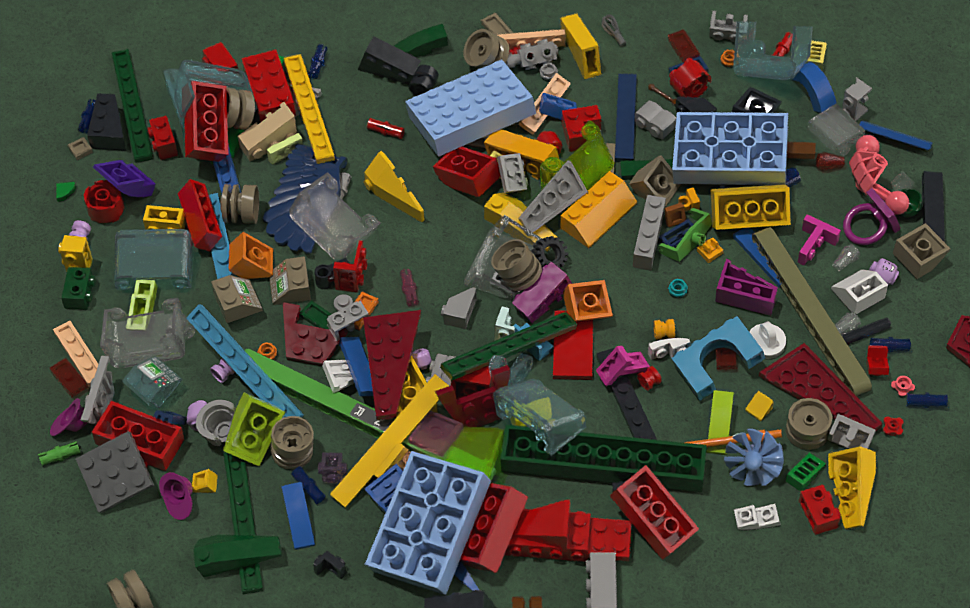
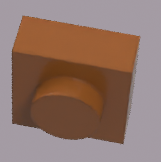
M682 203L664 208L668 227L686 221L685 207Z

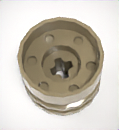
M230 184L224 185L220 202L224 223H229L231 218L233 223H237L239 215H241L243 224L257 223L259 213V190L257 185H244L242 193H240L238 184H234L233 188Z
M520 239L505 242L494 252L491 259V265L495 271L502 277L507 286L514 291H521L533 285L542 272V265L535 255L532 254L525 242Z
M288 416L280 419L273 426L271 454L273 460L279 466L294 470L302 468L311 460L314 432L307 420L297 416Z

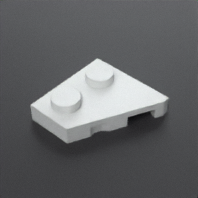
M346 360L324 361L323 369L333 393L354 384Z

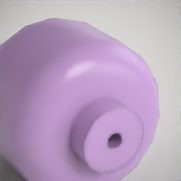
M417 349L412 353V357L419 369L428 368L432 359L427 349Z

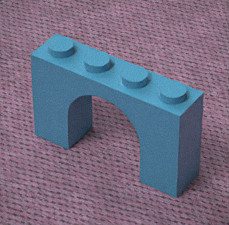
M738 316L727 320L721 327L711 330L707 336L701 340L694 341L690 347L677 352L672 357L675 368L699 401L716 390L714 382L702 367L704 358L711 351L718 348H729L739 355L748 369L765 359L763 349Z

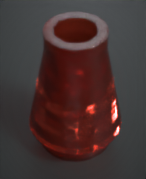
M827 152L817 154L816 166L821 168V170L844 167V157Z

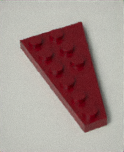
M421 310L363 317L377 420L397 418L401 394L406 380L405 377L411 360L418 323L421 318Z
M805 343L759 372V377L799 400L813 398L825 403L831 410L833 419H836L837 415L840 414L873 428L875 431L882 427L883 423Z

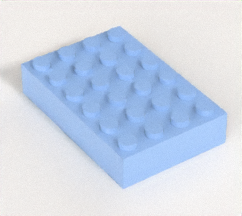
M503 60L494 62L405 101L409 118L438 157L536 114L533 96Z
M677 112L672 168L673 184L786 185L788 113Z
M411 451L365 565L373 572L446 595L491 480L484 472Z

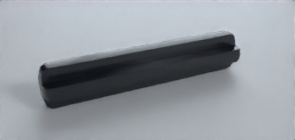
M885 317L844 333L841 336L848 345L889 329L891 321Z

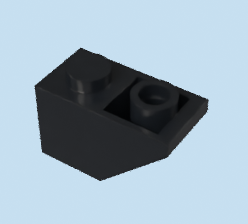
M676 98V112H717V108L705 98Z

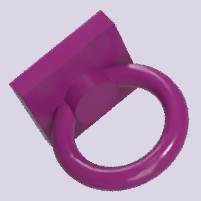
M873 188L866 192L871 204L864 203L853 207L846 214L843 221V230L846 237L858 245H870L877 242L884 236L888 226L894 233L901 229L893 211ZM862 211H871L872 215L880 223L878 231L867 238L854 235L850 226L853 217Z

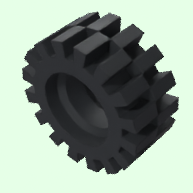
M554 236L545 237L533 245L535 249H532L531 252L534 253L542 268L550 262H553L560 268L565 265L564 262H567L568 258H565V256H568V252L564 251L567 249V246H562L564 242L559 241L560 238H554ZM547 247L552 248L555 253L553 261H548L545 257L544 251Z

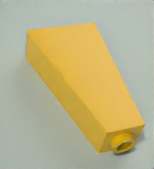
M577 13L560 18L561 30L565 29V40L584 79L601 75L599 46Z

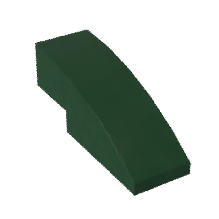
M439 24L406 37L395 44L394 47L414 57L431 54V49L448 46V37L444 25Z

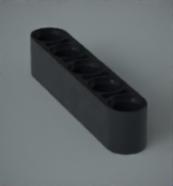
M923 171V224L926 223L944 241L943 173Z

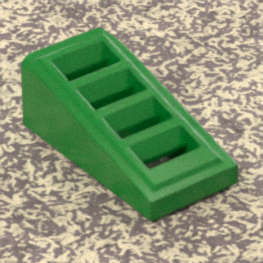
M809 452L787 474L786 482L801 492L826 466V463ZM811 460V461H813L814 463H816L818 466L816 467V466H814L813 464H811V463L808 462V461ZM805 465H807V466H809L810 468H812L813 471H811V470H809L808 468H806ZM802 469L803 471H805V472L808 473L809 475L807 476L806 474H804V473H803L802 471H800V470Z

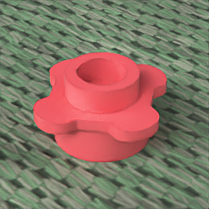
M900 376L891 383V387L896 389L898 395L902 397L915 389V385L912 384L911 379L907 376Z

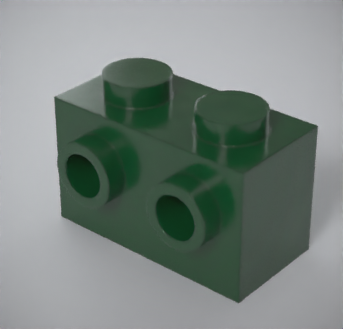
M68 267L61 297L65 309L87 310L88 303L92 302L91 289L95 287L96 278L92 275L91 268Z

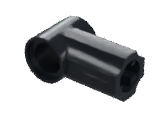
M342 258V259L336 261V262H347V263L350 264V262L347 260V258ZM334 263L330 265L322 264L315 268V284L318 288L328 289L331 287L332 282L335 281Z

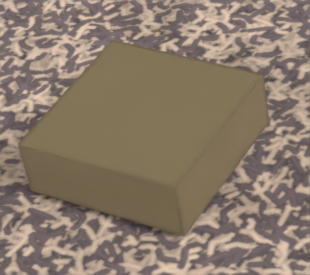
M84 137L68 144V148L76 160L93 153L91 146Z

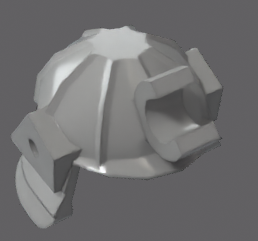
M215 400L206 404L197 415V430L202 437L215 446H220L221 443L227 440L235 413L233 403L226 400Z

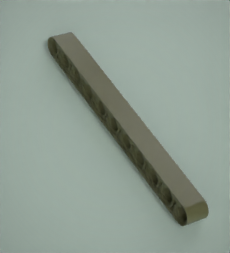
M769 227L752 234L753 243L757 244L762 257L765 256L768 261L766 263L776 273V278H779L781 288L839 379L856 396L872 389L870 379L774 230Z

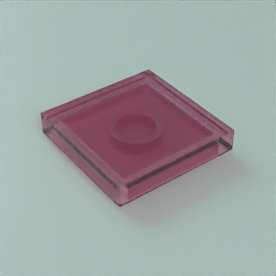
M430 410L410 435L408 441L412 445L443 457L464 426L463 423Z

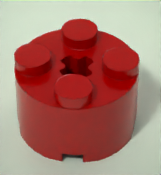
M692 58L686 59L683 65L678 69H674L669 74L671 78L670 85L680 97L698 98L707 90L708 87L706 85L708 81L711 83L712 80L711 76L699 62Z
M99 180L94 182L95 185L88 186L84 192V201L91 220L100 223L118 221L124 211L121 191L108 180Z

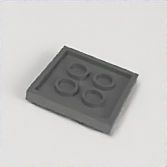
M129 431L76 458L99 513H103L154 486L135 440Z

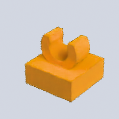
M694 188L686 189V196H680L678 203H686L684 204L685 211L691 208L699 210L700 200Z
M710 238L702 246L697 247V252L708 263L721 256L724 251L714 238Z

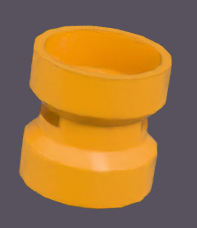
M667 319L665 323L660 320H654L655 340L662 339L665 335L669 339L675 338L674 319Z

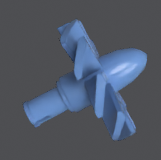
M747 429L752 440L751 445L745 432L735 434L732 438L747 449H741L731 441L727 444L725 453H741L743 456L724 457L726 466L731 469L741 461H744L742 465L729 474L733 478L743 481L748 469L744 485L747 486L760 483L764 486L775 477H778L784 463L781 444H777L773 436L767 431L765 432L763 442H761L762 432L755 429Z

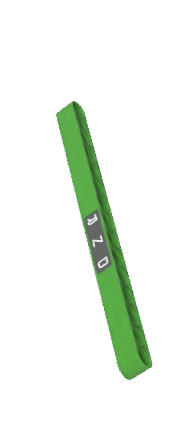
M251 349L244 350L284 394L377 439L395 420V418L377 420L374 408L338 391L333 393L330 387ZM416 428L402 443L410 452H417L484 472L491 481L497 472L489 463Z

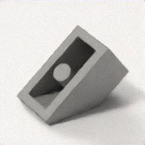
M472 287L448 299L447 304L443 305L441 310L444 324L466 329L477 299L476 288Z

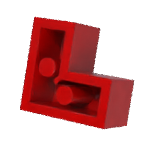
M598 105L562 110V127L569 152L587 149V134L601 132V116Z

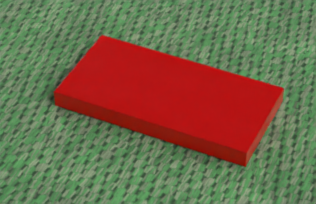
M555 310V316L567 311ZM593 319L576 321V329L554 338L553 379L592 380Z

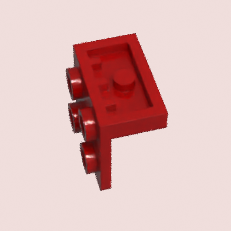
M359 240L354 264L334 262L335 290L358 292L359 285L363 286L364 274L362 272L367 269L368 262L365 259L367 249L364 248L363 241Z

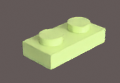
M299 133L267 149L268 160L272 165L291 154L292 150L296 149L295 145H303L302 137Z

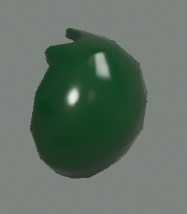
M912 188L902 189L901 192L905 193L909 198V207L899 216L909 218L917 215L922 208V195L919 191Z

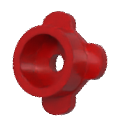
M889 416L884 418L885 427L883 432L885 434L896 436L903 433L901 428L903 419L890 418Z

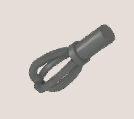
M604 16L602 18L604 30L616 39L620 47L625 46L626 41L619 31L614 16ZM606 20H608L612 24L614 30L609 26Z

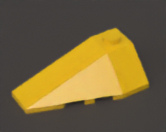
M382 151L378 152L364 172L365 187L368 190H372L379 198L422 223L424 221L423 208L413 193L407 192L402 177L398 178L393 171L395 167Z
M507 193L493 194L484 206L485 220L532 244H536L538 240L545 237H557L545 224L532 234H527L518 219L527 207L519 199Z
M859 446L828 453V473L830 479H834L836 486L833 489L834 494L839 496V511L844 528L851 529L864 526L876 473V452Z

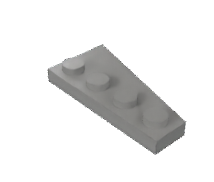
M567 160L518 218L527 234H532L588 192L571 161Z

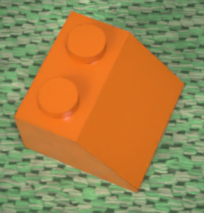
M242 232L229 244V271L244 279L271 277L273 275V248Z
M605 280L568 284L564 289L563 297L566 310L575 322L613 316Z

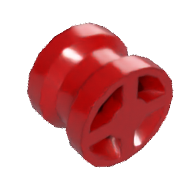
M653 366L648 367L646 372H640L637 375L639 383L647 391L654 384L658 385L662 382L659 372Z

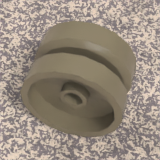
M479 29L473 32L465 43L464 59L469 65L477 69L500 60L506 63L508 60L509 45L507 41L486 29Z
M226 87L228 128L233 127L238 130H246L254 116L255 101L253 93L248 90L237 91L235 88Z
M805 398L798 400L789 409L786 425L787 438L800 449L813 450L823 446L828 440L832 423L831 410L818 399Z
M134 569L123 576L126 588L117 578L107 582V587L117 608H135V605L137 608H153L148 591Z

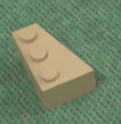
M285 102L280 104L281 108L273 114L269 112L266 115L267 118L260 124L256 122L238 135L240 148L249 161L262 157L272 145L278 144L288 137L297 134L295 116Z

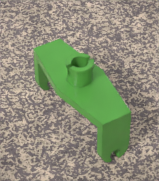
M691 208L689 216L697 222L689 228L676 248L661 243L658 246L660 248L659 252L668 258L680 262L697 245L702 246L706 241L705 233L712 225L710 213Z

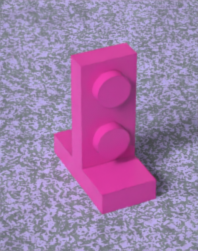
M807 214L803 220L802 230L811 235L799 252L798 263L805 265L808 260L811 261L815 255V249L817 247L820 248L823 241L836 246L841 230Z
M617 346L597 368L596 372L605 386H608L619 375L645 372L650 366L640 351L627 353L623 346Z

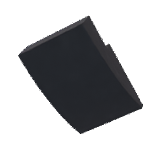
M749 87L733 105L731 113H777L782 101Z

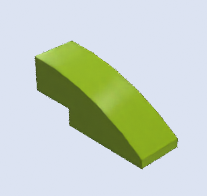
M136 279L126 328L128 331H147L158 287L155 280Z
M714 390L708 439L729 436L734 392ZM727 445L707 447L706 453L727 455L725 453Z

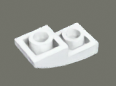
M671 338L649 343L648 355L651 360L662 358L668 353L672 358L677 352L690 347V340Z
M775 504L755 508L754 505L734 510L738 529L749 530L780 525Z

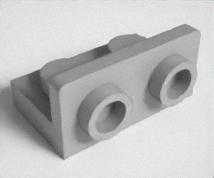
M520 153L497 157L504 193H522L527 190L528 181L524 176V162L521 159Z

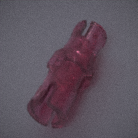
M403 269L399 273L403 284L402 292L405 293L407 305L412 306V301L413 306L419 303L416 294L417 286L413 282L411 270L407 269L406 274L405 269Z

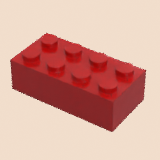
M277 50L242 58L244 73L250 91L254 96L260 123L267 118L266 115L269 112L273 114L280 109V104L285 102L293 115L296 116L294 101Z
M192 81L184 88L185 157L220 162L228 155L226 86Z
M113 401L109 403L92 431L95 444L98 446L128 431L131 432L142 459L148 465L164 471L167 470L185 440L181 427Z
M646 465L609 495L662 559L671 554L699 530Z
M490 483L459 561L471 568L497 573L528 496L513 487Z

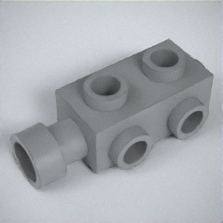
M547 39L537 41L538 45L531 46L530 43L520 45L521 49L517 50V54H509L505 64L508 68H513L515 65L520 64V67H525L526 70L536 68L535 64L542 63V66L546 63L552 64V60L557 59L558 48L553 41L548 42ZM545 49L549 50V55L547 56L544 54ZM528 53L532 54L531 60L527 58Z

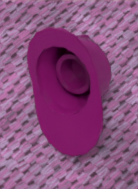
M79 398L75 399L53 422L50 429L51 436L58 435L64 429L77 432L87 424L81 421L84 407L80 405Z
M176 473L164 474L159 481V489L167 510L173 518L178 520L185 519L192 511V485L187 478Z

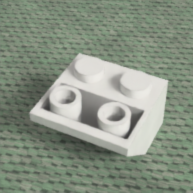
M860 270L831 286V289L849 310L856 315L884 299L888 284L876 271Z

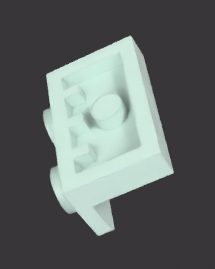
M501 307L495 324L494 341L515 333V327L510 326L512 317L509 316V308Z

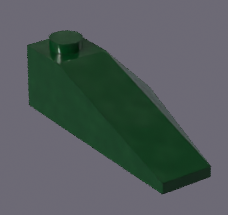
M217 534L199 539L193 548L195 568L203 577L282 556L278 536Z

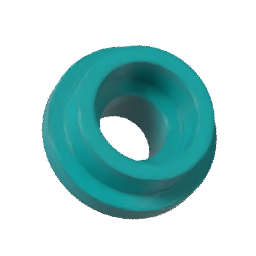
M674 279L668 287L669 293L674 297L684 296L688 289L687 284L682 279Z

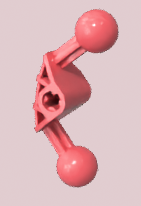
M864 135L857 140L856 152L849 161L852 169L851 172L856 179L855 185L865 195H867L866 192L873 188L893 213L900 215L908 209L909 198L901 191L890 192L876 183L888 162L878 154V140L874 136Z

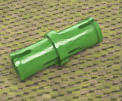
M77 441L65 446H55V449L39 453L38 456L41 465L44 466L51 462L63 461L64 458L79 454L80 450Z

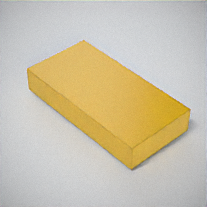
M397 443L374 475L379 478L395 464L398 465L409 449Z

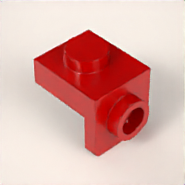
M868 346L866 361L868 374L875 376L889 374L887 346Z

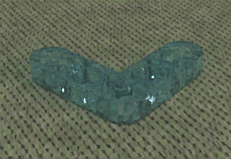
M520 354L510 368L511 373L504 400H511L530 372L533 365L532 356ZM493 355L489 362L490 374L492 370L508 365L505 357Z

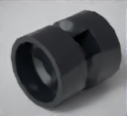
M420 65L409 84V91L414 96H418L433 89L439 78L438 71L432 66Z

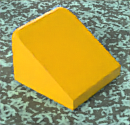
M758 391L745 411L759 421H762L773 409L774 401Z
M210 469L194 473L192 492H216L218 475Z

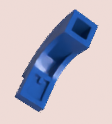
M808 62L796 66L793 71L788 72L791 80L802 83L806 88L814 111L824 113L838 107L832 87L825 74L817 65Z

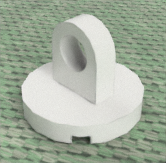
M767 321L756 325L750 330V334L763 349L765 359L776 358L782 354L786 346V336L778 326Z

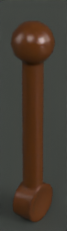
M649 84V90H654L655 92H657L658 94L672 102L673 106H676V99H672L659 89L655 88L654 84Z

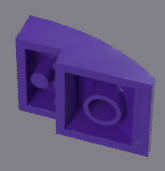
M122 160L94 164L93 166L97 172L126 195L147 197L151 196L156 183L133 164H126Z

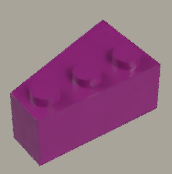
M726 259L716 289L715 302L771 316L778 287L758 276H752L747 273L746 269L742 267L740 269L731 264L730 260Z
M550 262L542 268L538 280L522 293L517 294L512 304L518 312L533 323L550 309L548 306L555 300L559 302L563 299L561 295H563L564 289L568 284H572L566 273L553 262Z

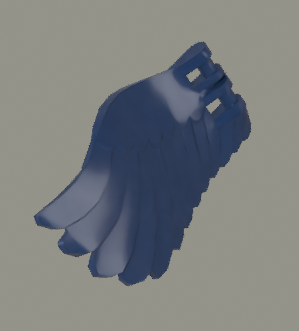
M297 144L295 145L296 149L292 150V153L287 156L289 159L285 163L287 168L282 172L284 177L279 179L281 185L274 190V195L276 196L268 202L271 209L264 214L263 222L268 224L266 227L267 235L274 236V240L278 245L288 244L292 251L297 252L299 249H302L304 253L311 254L318 236L338 205L341 195L340 169L346 167L347 157H336L334 154L335 160L317 164L312 148Z

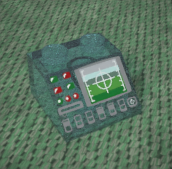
M154 356L135 365L122 382L144 402L158 410L183 379L158 357Z

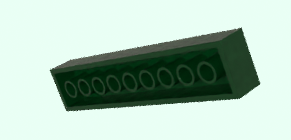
M506 425L501 453V471L618 483L626 482L646 465L667 489L702 492L707 445Z

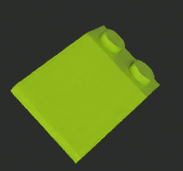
M244 392L235 410L223 451L260 466L271 443L272 428L277 421L282 419L285 412L275 405Z

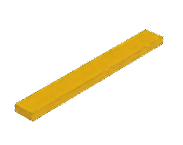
M299 54L284 58V63L316 162L319 164L333 161L335 156L302 56Z
M434 374L331 492L330 496L346 508L374 476L376 470L397 443L402 444L436 405L439 399L435 391L449 385Z

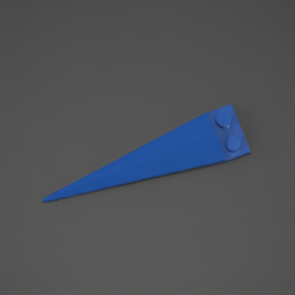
M397 464L365 488L368 495L385 513L403 473ZM459 561L454 575L472 591L479 590L462 562Z

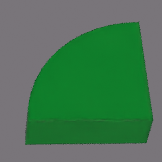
M75 182L56 183L57 202L66 200V197L74 193L76 189Z

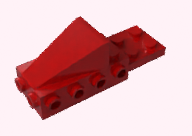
M563 500L535 509H523L505 555L586 562L590 558V553H615V560L629 561L631 521L590 518L591 514L582 511L570 512V500Z

